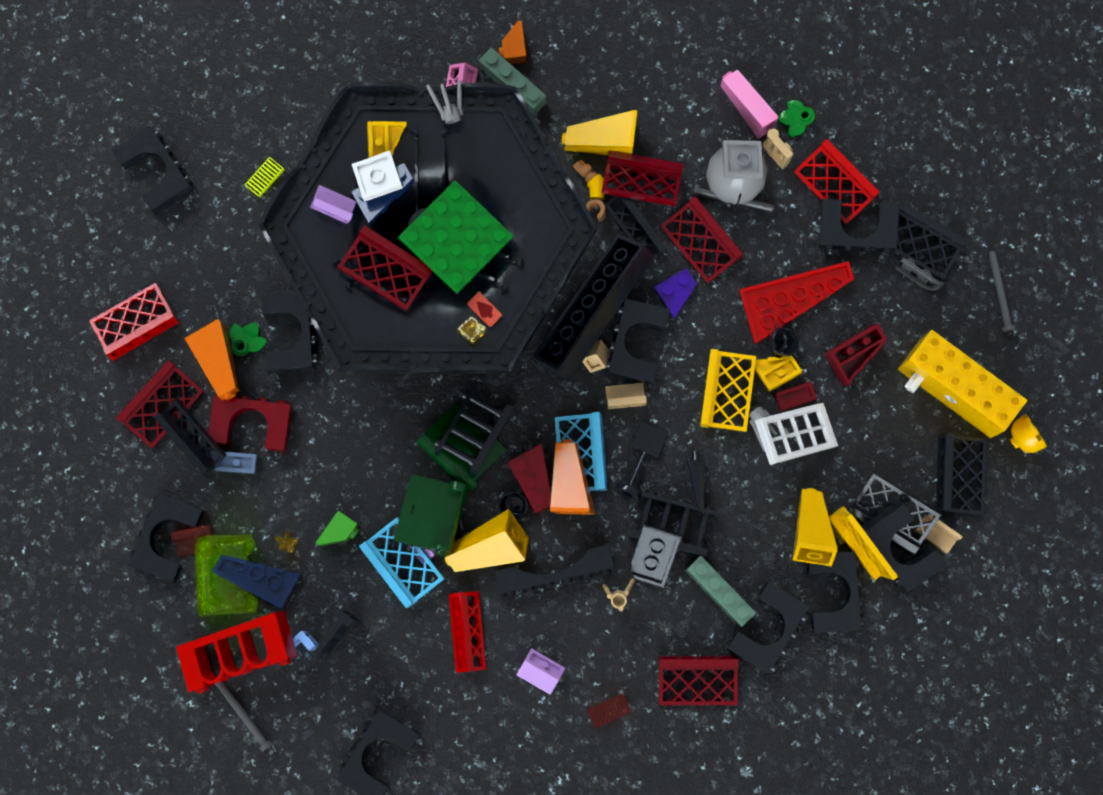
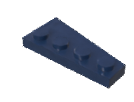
M223 554L212 570L214 574L279 609H282L301 575Z

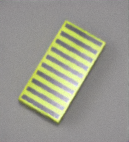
M269 157L248 180L245 186L260 198L283 173L284 168Z

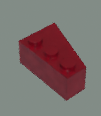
M876 323L826 351L824 355L842 386H848L888 339L879 324Z
M542 444L507 462L535 515L550 508L551 505L550 486Z

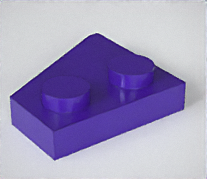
M685 268L655 286L654 289L665 307L670 309L669 313L674 319L697 283L688 269Z

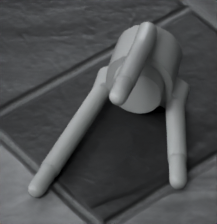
M457 81V107L455 104H450L444 84L440 85L446 105L443 107L444 110L431 86L428 84L426 87L440 112L442 121L445 120L446 124L460 121V116L463 115L461 81Z
M760 406L749 414L751 418L749 423L752 425L758 441L765 452L755 420L771 415ZM767 424L769 430H770L774 435H777V432H776L775 429L772 427V425H771V424ZM783 427L785 434H789L790 432Z

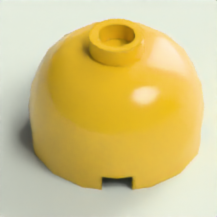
M1027 414L1021 416L1013 423L1011 427L1013 438L1010 441L1016 449L1020 447L1026 453H1036L1047 447Z

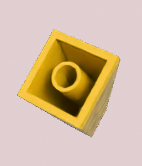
M632 110L568 126L566 133L562 134L561 144H565V151L607 156L609 151L632 154L637 111Z
M813 488L802 489L792 560L832 567L837 553V545L823 494Z
M508 509L455 541L451 554H446L445 561L455 572L522 562L526 558L529 537Z

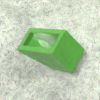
M337 511L316 541V544L326 546L347 542L350 538L354 539L359 532V529H357L359 525L340 511Z

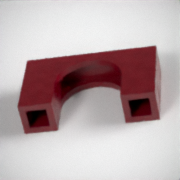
M214 396L208 434L218 445L230 446L234 421L243 412L253 410L261 412L267 420L268 428L265 449L287 453L293 407L288 404V401L277 400V403L269 402L270 400L266 398H258V401L250 400L251 397L239 396V399L231 398L222 401L218 396Z

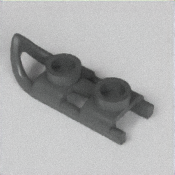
M903 257L901 267L898 265L895 267L900 273L926 290H938L944 285V282L933 278L929 270L918 268L916 262L911 258L905 259ZM911 271L916 273L918 276L915 278L913 275L910 274ZM930 281L936 284V286H928L926 283Z

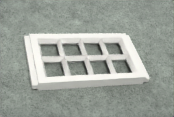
M824 403L755 420L770 465L838 446ZM816 412L820 425L811 427L807 414ZM803 415L807 429L798 431L794 417ZM790 419L793 433L785 434L781 423L782 420ZM776 422L781 436L772 438L767 424ZM822 429L826 443L818 445L813 431ZM809 433L813 446L804 448L800 434ZM795 436L800 450L791 452L787 438ZM782 440L787 453L778 455L773 442Z

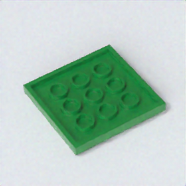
M454 181L398 239L450 289L458 294L514 236L458 182Z

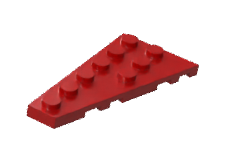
M849 261L740 289L739 293L754 345L769 336L773 330L783 327L852 282L854 276Z

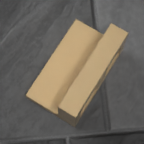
M643 383L605 386L608 409L646 406L647 401Z
M931 514L925 515L922 521H931L934 516ZM938 519L925 539L947 554L955 542L963 536ZM916 527L914 530L920 536L923 533L921 527Z

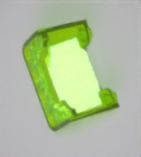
M252 534L207 535L196 539L197 609L200 617L256 613L258 600L253 594L212 572L222 554L248 561V555L255 549V541L252 539Z

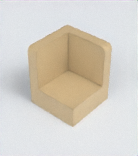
M602 339L598 340L582 362L590 373L607 367V360L610 358L611 352Z

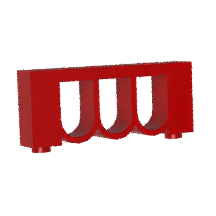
M285 611L274 612L176 646L188 693L196 691L197 694L209 691L208 687L227 681L231 676L248 674L254 668H264L277 663L280 666L292 663L291 659L298 657ZM260 627L267 648L265 661L258 657L251 630ZM234 636L238 637L244 663L241 669L234 663L228 638ZM211 644L215 645L221 670L218 677L211 670L205 646Z

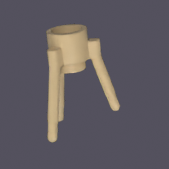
M634 578L630 580L624 591L617 590L614 593H611L607 585L603 584L607 598L611 599V604L613 607L618 608L619 611L625 609L627 595L636 580Z

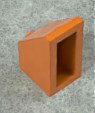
M517 21L503 38L502 47L499 48V55L510 64L526 63L522 21Z

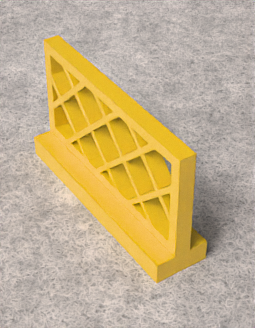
M711 349L700 427L747 432L756 356ZM721 356L729 357L734 364L725 369L721 364ZM743 359L752 360L751 368L745 372L738 364ZM736 365L742 374L733 380L727 371ZM723 374H726L731 383L723 388L719 384L718 379ZM744 376L749 385L742 391L736 384V381ZM734 384L740 393L731 399L725 390ZM723 392L729 401L720 407L716 402V396ZM740 395L746 400V405L741 409L733 402ZM731 403L737 412L728 417L723 408ZM719 411L727 419L721 424L713 423V416ZM740 414L744 419L743 427L735 426L731 419Z
M844 506L829 516L831 524L851 551H855V556H858L860 563L872 579L876 580L882 576L895 580L898 577L853 515Z

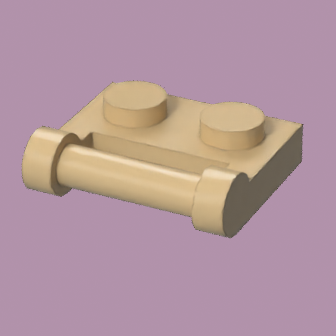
M773 128L768 131L767 139L763 142V148L784 169L789 164L794 153L790 145L784 143L778 137V130Z

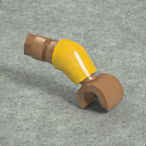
M580 160L573 167L582 178H586L585 181L588 183L587 186L591 200L586 204L589 212L593 207L601 208L597 218L599 221H603L607 214L602 202L605 194L601 193L604 178L601 174H597L596 171L593 172V168L589 164H585L583 160Z

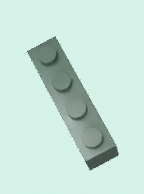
M492 47L479 59V68L495 83L514 86L533 116L546 104V95Z
M702 556L698 557L685 570L739 627H742L756 614Z

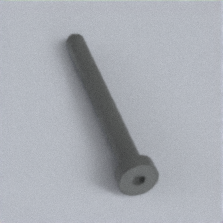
M698 184L694 185L692 197L695 196L697 198V195L720 200L711 190L699 188L700 185ZM756 200L739 204L770 212L774 211L773 204Z
M990 251L988 255L1004 322L1002 331L1003 333L1015 331L1016 326L1012 325L996 252Z
M216 683L215 685L261 745L259 748L261 752L270 748L273 745L272 741L266 740L225 683Z

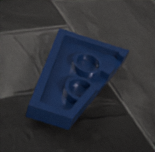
M405 163L396 167L402 189L366 202L362 198L360 188L351 191L370 226L381 213L388 209V205L394 199H398L415 182Z

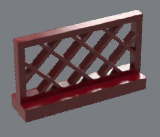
M609 151L601 193L676 206L683 164ZM610 169L619 170L620 173L613 175ZM628 173H637L639 176L632 179ZM625 176L628 182L621 184L618 178ZM647 176L657 177V179L651 182ZM643 179L647 185L640 188L636 182ZM665 180H676V183L669 185ZM614 182L618 187L612 189L607 188L606 186L607 184ZM660 182L666 187L661 191L655 187ZM633 185L636 191L629 192L626 190V187ZM651 188L655 194L647 195L644 191ZM669 191L674 198H665L663 194Z
M695 196L660 226L707 284L743 257V253ZM690 208L694 213L693 221L682 220L683 213ZM671 222L679 223V232L672 233L666 227ZM682 223L693 224L692 234L681 233ZM695 224L704 225L706 228L705 236L694 235ZM680 236L691 237L690 247H682L680 245ZM694 237L705 238L704 249L693 248ZM707 239H715L718 242L717 250L706 249ZM692 251H703L702 262L692 259ZM705 252L716 253V263L704 262ZM719 253L727 254L731 260L726 264H718ZM704 265L715 266V272L709 278L703 273Z
M365 225L338 265V269L405 311L408 310L432 274V270L422 261ZM360 241L368 246V253L358 254L356 247ZM381 254L385 256L386 263L375 265L373 255ZM370 256L372 266L361 268L359 258ZM356 259L358 269L350 270L344 265L347 260ZM390 266H401L404 274L393 276ZM387 267L390 277L379 279L376 269ZM374 270L376 279L366 280L363 277L362 271ZM417 276L421 279L419 285L410 287L408 277ZM405 278L407 287L396 289L394 279ZM391 280L393 290L386 292L382 290L380 282ZM408 291L410 299L405 304L398 300L397 293Z
M169 360L116 417L152 449L167 432L163 430L159 433V429H163V427H159L157 420L156 427L145 428V416H155L158 413V402L169 401V406L171 405L172 401L175 400L171 399V388L182 387L183 398L176 399L183 400V405L187 410L204 392ZM175 372L181 376L182 385L170 384V377ZM193 386L198 391L193 398H185V387ZM160 388H168L169 399L158 400L157 391ZM155 402L156 413L144 414L145 404ZM173 412L174 414H178L176 416L177 418H180V412ZM142 416L143 428H134L129 424L134 417ZM157 429V438L151 443L146 438L145 430ZM137 430H143V435Z
M658 656L659 705H738L739 659L737 656ZM663 670H672L676 676L668 683L663 678ZM686 670H692L696 674L689 683L681 677ZM705 670H711L715 674L708 683L700 676ZM725 670H733V678L727 683L720 675ZM698 677L706 684L699 692L690 686ZM678 678L686 684L679 693L671 686ZM717 678L725 684L718 693L710 686ZM688 687L696 694L691 700H685L681 696ZM708 687L716 694L711 700H705L701 696ZM668 688L676 694L672 700H663V693ZM729 688L733 692V700H724L720 695Z

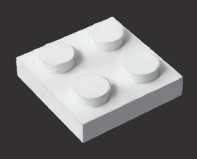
M390 151L352 164L364 202L403 188Z

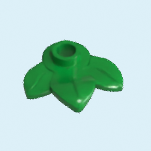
M791 100L787 102L788 110L780 113L778 121L789 126V137L801 135L805 131L806 126L814 121L815 113L810 107H804L802 102ZM804 113L809 114L807 118H802Z
M256 322L250 323L243 328L234 323L229 331V336L232 340L231 349L237 356H245L249 352H258L266 344V339L258 337L259 328ZM240 344L244 345L243 350H238Z

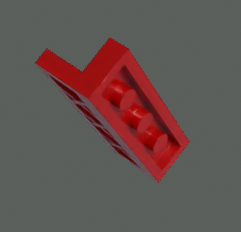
M479 591L449 594L456 673L486 670ZM467 596H473L472 607L468 605ZM471 616H473L475 619V625L473 627L470 625L469 621ZM473 635L477 638V644L475 647L472 645L471 638L473 637ZM475 655L479 658V667H474L473 658Z

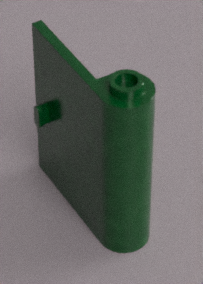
M457 403L419 438L417 444L456 482L466 484L468 490L473 491L480 483L478 481L480 476L507 449L496 440L475 477L469 474L471 467L468 466V463L442 449L438 456L434 455L437 449L434 447L439 437L443 438L461 407ZM461 417L455 427L481 441L482 439L486 441L489 436L486 434V431ZM452 433L446 443L472 457L473 455L477 457L480 452L476 446Z
M411 474L393 541L434 551L435 555L441 557L451 554L468 486L460 482L450 481L446 483Z

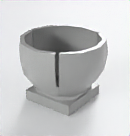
M723 140L722 147L710 158L706 178L710 190L721 201L736 204L737 201L738 204L750 202L764 189L767 166L762 156L761 141Z

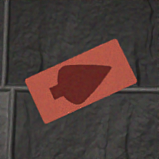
M480 292L467 303L489 327L502 316Z

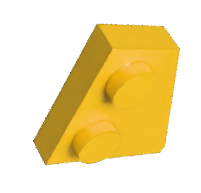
M368 121V158L390 151L393 155L407 122Z
M792 355L782 356L781 358L768 357L767 359L756 360L755 371L769 392L802 373L801 368Z

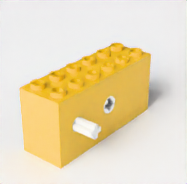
M930 330L918 341L898 368L900 372L910 378L904 386L909 392L914 393L919 386L989 438L1004 432L1028 401L933 330Z

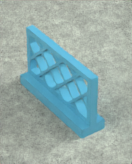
M593 412L592 414L555 417L557 443H561V440L566 438L572 440L568 435L575 427L583 434L573 443L578 445L585 436L591 440V446L586 451L578 445L584 452L581 456L582 460L586 455L592 458L593 464L588 470L584 468L586 476L589 474L594 478V487H589L590 491H607L602 414L600 412ZM582 419H589L590 426L584 432L577 424ZM560 421H569L572 424V427L566 434L560 430Z
M396 517L359 547L405 608H410L445 578L422 548L413 546L412 553L402 552V543H399L398 551L388 550L389 538L394 539L393 536H390V529L396 523L398 525L399 518ZM379 537L386 538L385 549H378L373 542ZM388 552L398 553L397 565L388 563ZM401 554L411 555L410 566L400 565ZM415 555L423 557L425 560L424 568L413 567ZM399 568L410 569L408 580H403L398 576ZM413 569L423 570L422 582L411 581ZM426 571L434 572L438 579L433 583L425 582ZM411 583L422 584L421 593L416 597L410 591Z

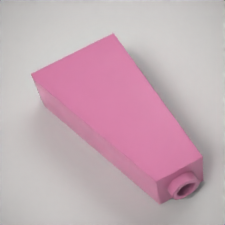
M738 70L733 73L731 71L726 73L722 77L720 86L758 139L761 138L770 129L775 127L779 117Z

